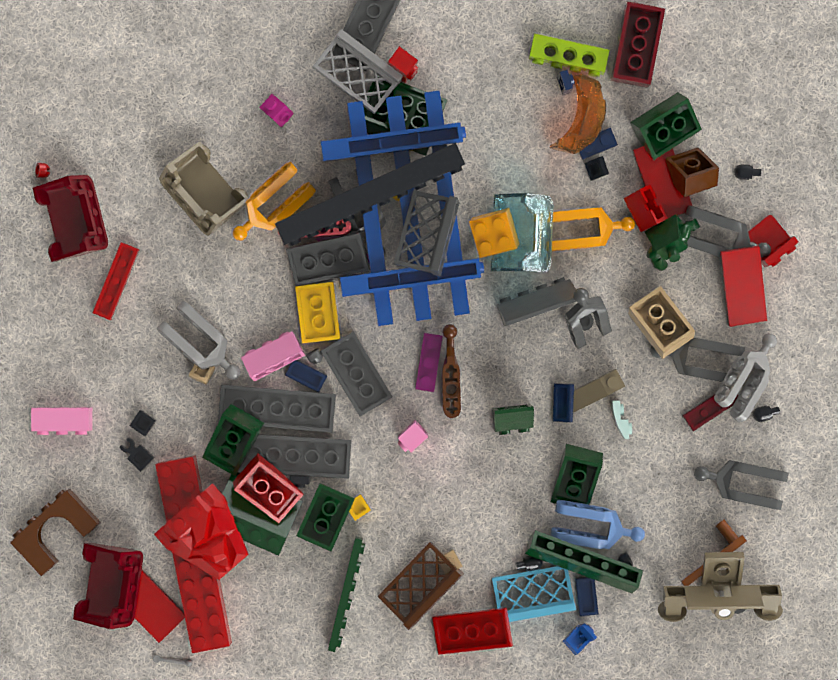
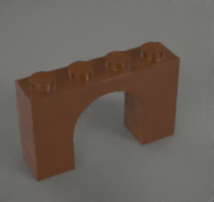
M71 489L61 490L55 496L56 500L52 504L48 502L41 509L42 513L38 517L34 515L27 521L28 526L24 530L20 528L12 535L14 539L10 543L40 576L46 574L59 562L46 548L41 538L42 527L49 518L61 517L68 520L83 537L87 536L101 523Z

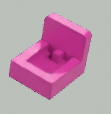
M273 94L259 107L280 127H283L294 114Z

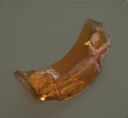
M583 74L573 77L578 98L575 119L567 133L562 138H558L556 143L551 144L550 149L576 154L586 146L591 145L602 129L606 115V99H603L602 86L599 81Z

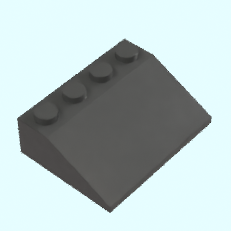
M565 277L554 280V285L547 287L545 283L535 287L537 291L529 293L528 290L517 293V298L511 299L508 296L500 299V304H497V308L503 325L508 326L576 302L573 297L576 288L570 279L565 280Z

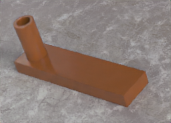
M725 519L715 525L729 543L720 552H733L747 542L743 535L739 537L736 535ZM703 565L680 581L683 586H689L702 576Z

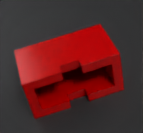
M399 46L388 60V64L403 75L401 81L404 83L408 79L411 81L417 74L419 68L417 67L418 60Z
M651 185L645 186L623 198L640 232L668 219L662 206L657 205L655 201L657 196Z

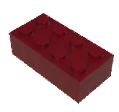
M627 1L624 7L610 81L645 88L651 85L665 8Z

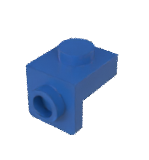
M583 623L577 625L563 639V642L574 655H578L597 636L589 625Z

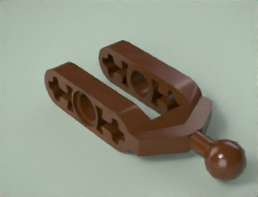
M448 324L444 326L442 331L443 336L446 338L447 346L446 357L442 367L443 411L447 417L456 418L461 412L460 368L454 350V338L457 336L458 331L456 326ZM449 365L456 369V372H453V379L457 378V382L451 380L445 382V378L450 379L449 373L445 371L449 368ZM450 384L455 385L457 388L456 392L452 395L446 392V388ZM446 398H457V401L453 400V405L457 408L453 414L446 410L450 407V400L446 401Z

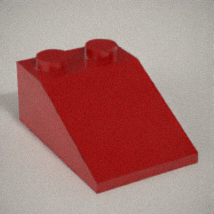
M258 453L233 481V487L236 492L278 523L304 495L274 465Z

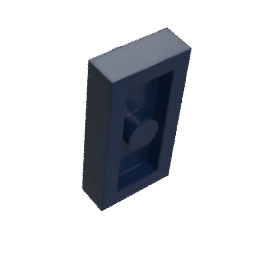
M568 70L559 72L557 80L562 95L569 94L573 89V85H575L572 73L568 74Z
M611 127L575 142L582 160L618 146Z

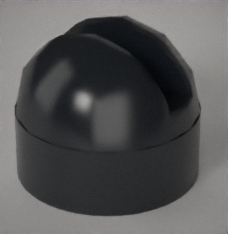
M627 552L618 557L617 561L633 566V562Z

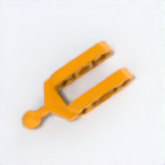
M292 162L284 164L254 191L245 202L248 221L243 226L234 228V239L238 241L246 239L247 232L253 226L272 231L276 227V222L290 217L314 195L316 189L310 182H307L277 207L267 219L259 212L257 208L265 203L297 173L298 169Z
M601 207L542 213V224L598 218L599 228L598 237L544 242L545 252L605 246L613 229H622L626 232L632 231L635 227V221L631 217H624L621 221L612 222Z

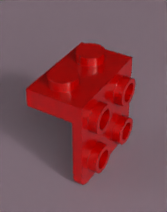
M773 215L766 216L748 231L750 242L756 244L764 242L771 247L770 255L764 258L761 257V264L764 267L776 266L781 261L780 257L785 253L787 255L792 253L796 249L795 245L799 242L795 236L790 237Z

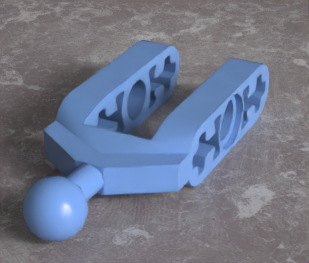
M564 500L556 502L555 511L559 514L610 523L607 536L553 527L550 536L574 545L596 549H610L622 536L631 537L635 542H640L645 537V532L640 527H634L633 529L623 528L615 510Z

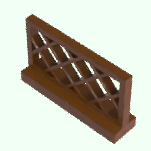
M429 542L377 597L410 630L464 573L457 569L432 542ZM430 548L436 553V561H425V553ZM414 564H422L423 575H412V566ZM425 564H436V575H426ZM439 564H447L451 568L450 572L447 575H439ZM402 577H409V588H399V580ZM412 577H423V588H413ZM426 577H436V586L434 588H426ZM388 591H396V602H389L384 595ZM399 591H409L410 602H400ZM413 591H423V600L421 602H413ZM400 604L410 605V613L406 617L400 613Z

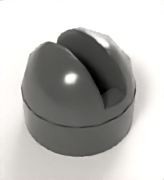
M316 348L309 352L306 357L310 363L318 364L322 361L323 355L320 349Z

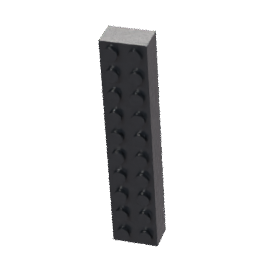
M454 143L276 222L275 226L284 245L289 243L291 247L302 242L301 237L307 235L309 239L320 234L319 229L325 227L327 231L336 227L337 221L343 219L345 223L354 219L355 213L361 211L363 215L372 211L373 205L379 203L381 207L390 203L389 198L397 195L399 199L408 195L407 190L415 188L417 191L426 187L425 182L433 180V183L444 179L443 174L447 172L453 175L462 171V166L465 165V162L457 144Z

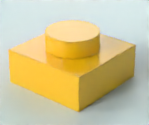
M360 494L355 497L349 512L356 521L371 511V509Z

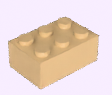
M661 286L629 307L628 315L662 359L694 338L695 330Z

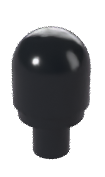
M740 164L735 167L734 175L740 180L752 179V176H761V169H754L749 164Z
M761 406L753 411V418L757 422L769 421L773 419V415L780 414L779 407Z
M526 556L523 558V561L516 562L517 570L525 569L526 571L538 570L542 567L543 561L532 556Z

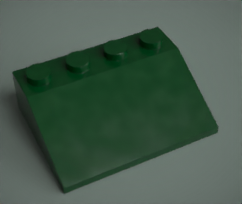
M378 81L379 91L388 90L391 86L386 81ZM372 82L368 92L377 91L375 82ZM400 82L388 97L401 96L406 130L429 127L424 95L426 91ZM377 95L367 96V103L375 107L378 103ZM441 97L442 111H444L447 99ZM386 100L375 114L364 107L368 135L390 132ZM430 147L413 149L411 151L426 156Z
M238 472L236 476L231 475L222 494L226 497L228 507L234 516L235 524L241 533L243 541L279 556L303 500H299L278 523L234 490L233 481L240 473Z

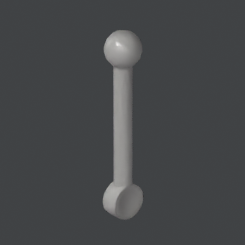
M159 655L153 657L155 663L163 661L185 664L187 667L193 664L190 659L184 661L162 658Z

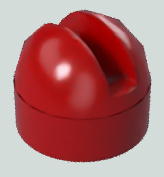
M37 163L35 169L36 178H47L50 175V172L47 171L50 170V167L45 163Z

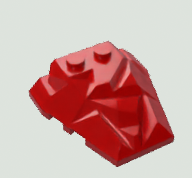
M213 483L154 533L167 550L218 580L249 555L241 533L235 524L234 516L228 507L226 497Z

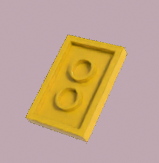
M334 282L295 286L302 344L340 339Z

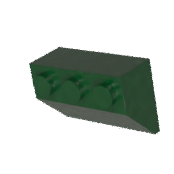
M679 92L630 122L637 139L653 160L702 130L689 99Z

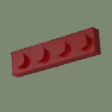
M123 242L120 243L92 312L93 314L112 320L140 249Z

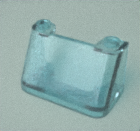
M532 193L494 194L495 211L510 208L520 245L517 249L493 255L491 271L546 273L551 267L554 209L552 198L548 195Z

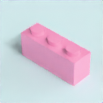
M292 331L290 333H282L274 341L270 340L263 343L262 347L256 350L247 351L241 359L250 378L255 382L306 355Z
M92 407L31 408V431H37V435H49V431H56V435H68V431H75V435H87V431L92 430Z
M414 420L398 435V445L405 452L407 450L413 452L428 438V433Z

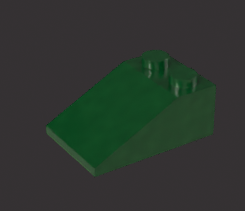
M230 404L222 414L202 458L236 476L256 441L264 422Z
M531 404L492 408L494 430L499 432V435L511 434L510 430L517 429L518 433L530 432L529 428H534V406Z
M566 444L550 503L556 504L558 500L590 505L603 465V453Z
M319 483L296 537L332 552L355 498Z

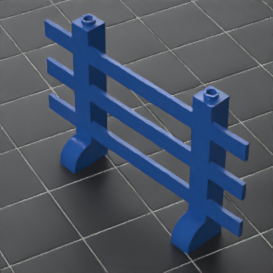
M440 90L424 92L429 127L406 130L401 96L387 97L386 103L390 132L367 135L363 101L347 103L352 137L321 141L323 161L330 162L355 157L358 184L362 185L373 180L370 155L393 152L395 169H398L410 163L409 150L432 147V153L447 147L449 144L462 143L463 138H466L465 126L461 127V122L444 125ZM447 172L443 174L444 179L436 182L438 195L454 197L451 173ZM414 188L407 190L409 194L400 198L403 227ZM439 201L440 211L444 209L445 202ZM377 204L372 206V211L363 214L371 273L340 277L342 297L374 293L378 326L392 325L394 323L389 290L412 287L416 321L432 319L427 285L450 282L454 315L470 314L465 280L481 278V273H484L483 261L479 262V258L463 260L457 215L446 254L447 262L444 263L441 276H436L429 272L411 268L386 271ZM417 214L411 217L410 220L413 227L419 224ZM420 229L415 230L418 236L421 238ZM414 232L407 235L405 239L408 246L418 240ZM421 243L411 248L415 257L423 253ZM408 250L407 256L408 261H410L411 259H413V256ZM423 257L418 259L421 266L429 267V265H424Z

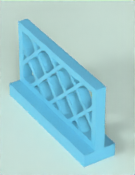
M559 566L492 578L497 608H501L500 603L504 597L514 603L512 608L507 611L509 622L575 611L576 606L568 570L564 569L565 578L562 583L552 578L556 570L564 569ZM553 571L550 576L545 573ZM539 573L548 577L542 587L533 581ZM528 575H534L531 579L527 577ZM518 577H524L529 580L524 590L514 584ZM515 578L513 582H510V581L508 580V579ZM550 579L559 585L554 595L544 589ZM505 580L511 584L505 594L498 590L496 581ZM531 582L540 588L535 598L525 592ZM512 586L522 592L516 602L507 596ZM561 587L568 591L569 600L561 601L556 597ZM542 590L552 596L547 604H542L536 600ZM499 593L503 595L501 600L499 599ZM523 594L533 600L529 607L524 608L518 604ZM553 599H556L558 601L551 603ZM534 602H537L539 604L536 606H532Z

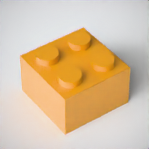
M510 208L475 216L469 221L479 258L514 250L520 245Z

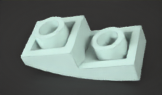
M610 400L616 427L624 439H629V434H632V423H629L628 419H621V416L624 415V406L620 404V400Z

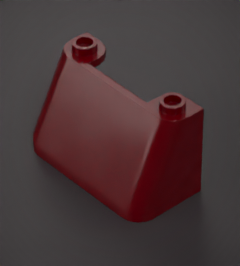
M70 175L32 188L35 201L41 206H47L56 241L51 243L48 248L51 262L104 250L108 247V237L91 177L88 175Z
M84 543L83 559L91 562L86 599L80 600L74 606L73 620L109 630L130 626L135 618L143 553L134 549Z

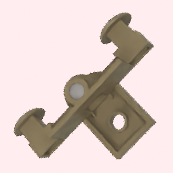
M705 552L701 586H664L663 602L658 606V613L666 621L678 622L686 616L687 610L711 609V612L718 619L728 620L734 616L736 609H754L755 614L759 618L773 621L780 618L783 613L781 606L782 593L780 585H741L745 560L744 552Z

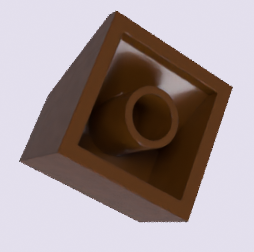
M699 147L667 157L665 160L674 187L684 197L718 185L719 167Z

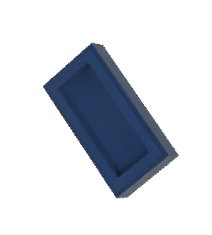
M298 360L290 364L285 376L318 393L327 378V375Z
M554 383L553 422L572 423L574 384Z
M588 577L575 578L579 616L599 615L595 580Z

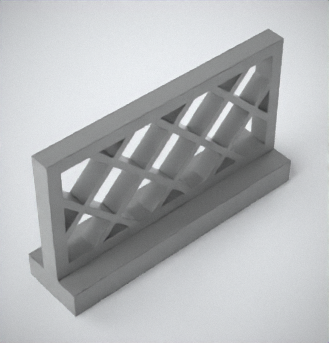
M340 29L335 39L312 67L357 102L363 101V106L373 114L377 112L403 77L401 73L342 29ZM336 44L343 48L344 55L333 56V47ZM355 57L359 61V67L348 68L347 58ZM345 59L346 68L335 69L334 60ZM331 60L332 70H323L319 65L322 61ZM371 69L374 72L375 78L364 79L363 70ZM360 70L361 80L350 81L349 71ZM346 72L348 81L339 82L336 79V73ZM378 81H386L391 86L388 90L379 91ZM375 82L377 91L366 93L365 83ZM362 83L363 93L355 94L352 91L351 85ZM377 95L378 103L375 107L367 103V96Z

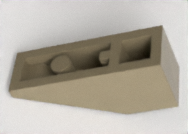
M613 369L574 390L573 413L625 387L617 369Z

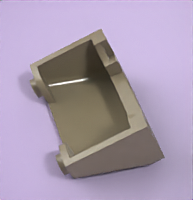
M199 141L167 164L159 180L164 189L205 235L209 236L244 207L249 197L244 189L235 188L233 190L209 162L211 158L209 148Z

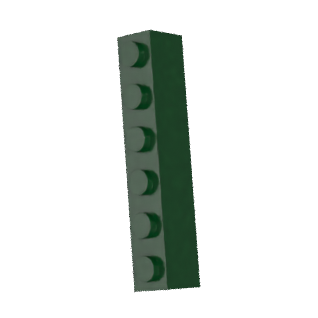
M536 530L530 536L525 551L526 555L631 594L639 588L644 571Z

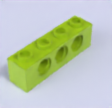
M534 33L529 59L534 64L543 65L545 62L551 64L553 68L562 69L563 66L570 68L569 71L581 73L582 70L589 72L588 75L599 77L605 73L610 50ZM552 48L555 55L552 57L547 56L545 49ZM570 52L574 58L571 61H567L564 59L563 54ZM589 56L592 59V64H584L582 58Z

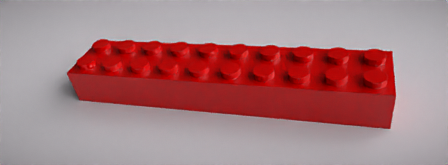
M196 455L155 464L166 523L203 492ZM172 552L192 654L229 647L232 644L220 580Z

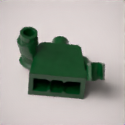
M675 214L644 231L652 244L647 250L646 256L651 259L655 269L659 271L665 270L668 266L666 262L668 259L670 262L680 260L679 253L688 248L687 241L691 232L700 228L697 219L694 218L684 223Z

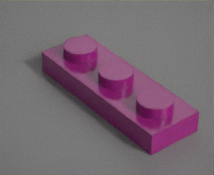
M424 333L416 390L434 392L442 335Z

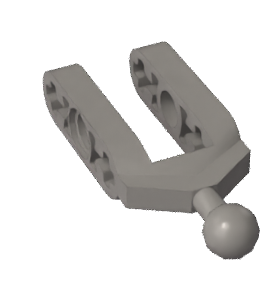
M182 301L176 309L217 346L206 358L166 322L163 321L156 328L164 338L201 370L220 365L225 370L226 376L229 379L234 380L240 376V368L237 365H230L224 359L228 341L185 301Z
M765 334L763 336V345L759 351H744L742 356L736 358L715 393V401L721 407H728L736 398L753 366L756 368L730 410V415L737 422H743L750 416L769 382L770 368L766 354L770 348H774L777 344V338L773 334Z

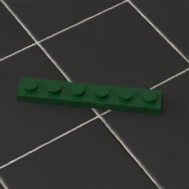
M357 536L354 540L328 651L335 652L336 647H341L343 636L339 635L341 629H345L347 622L344 614L345 610H350L352 599H349L350 591L354 592L356 580H353L354 573H359L361 562L358 561L359 554L363 555L366 544L362 543L363 538Z

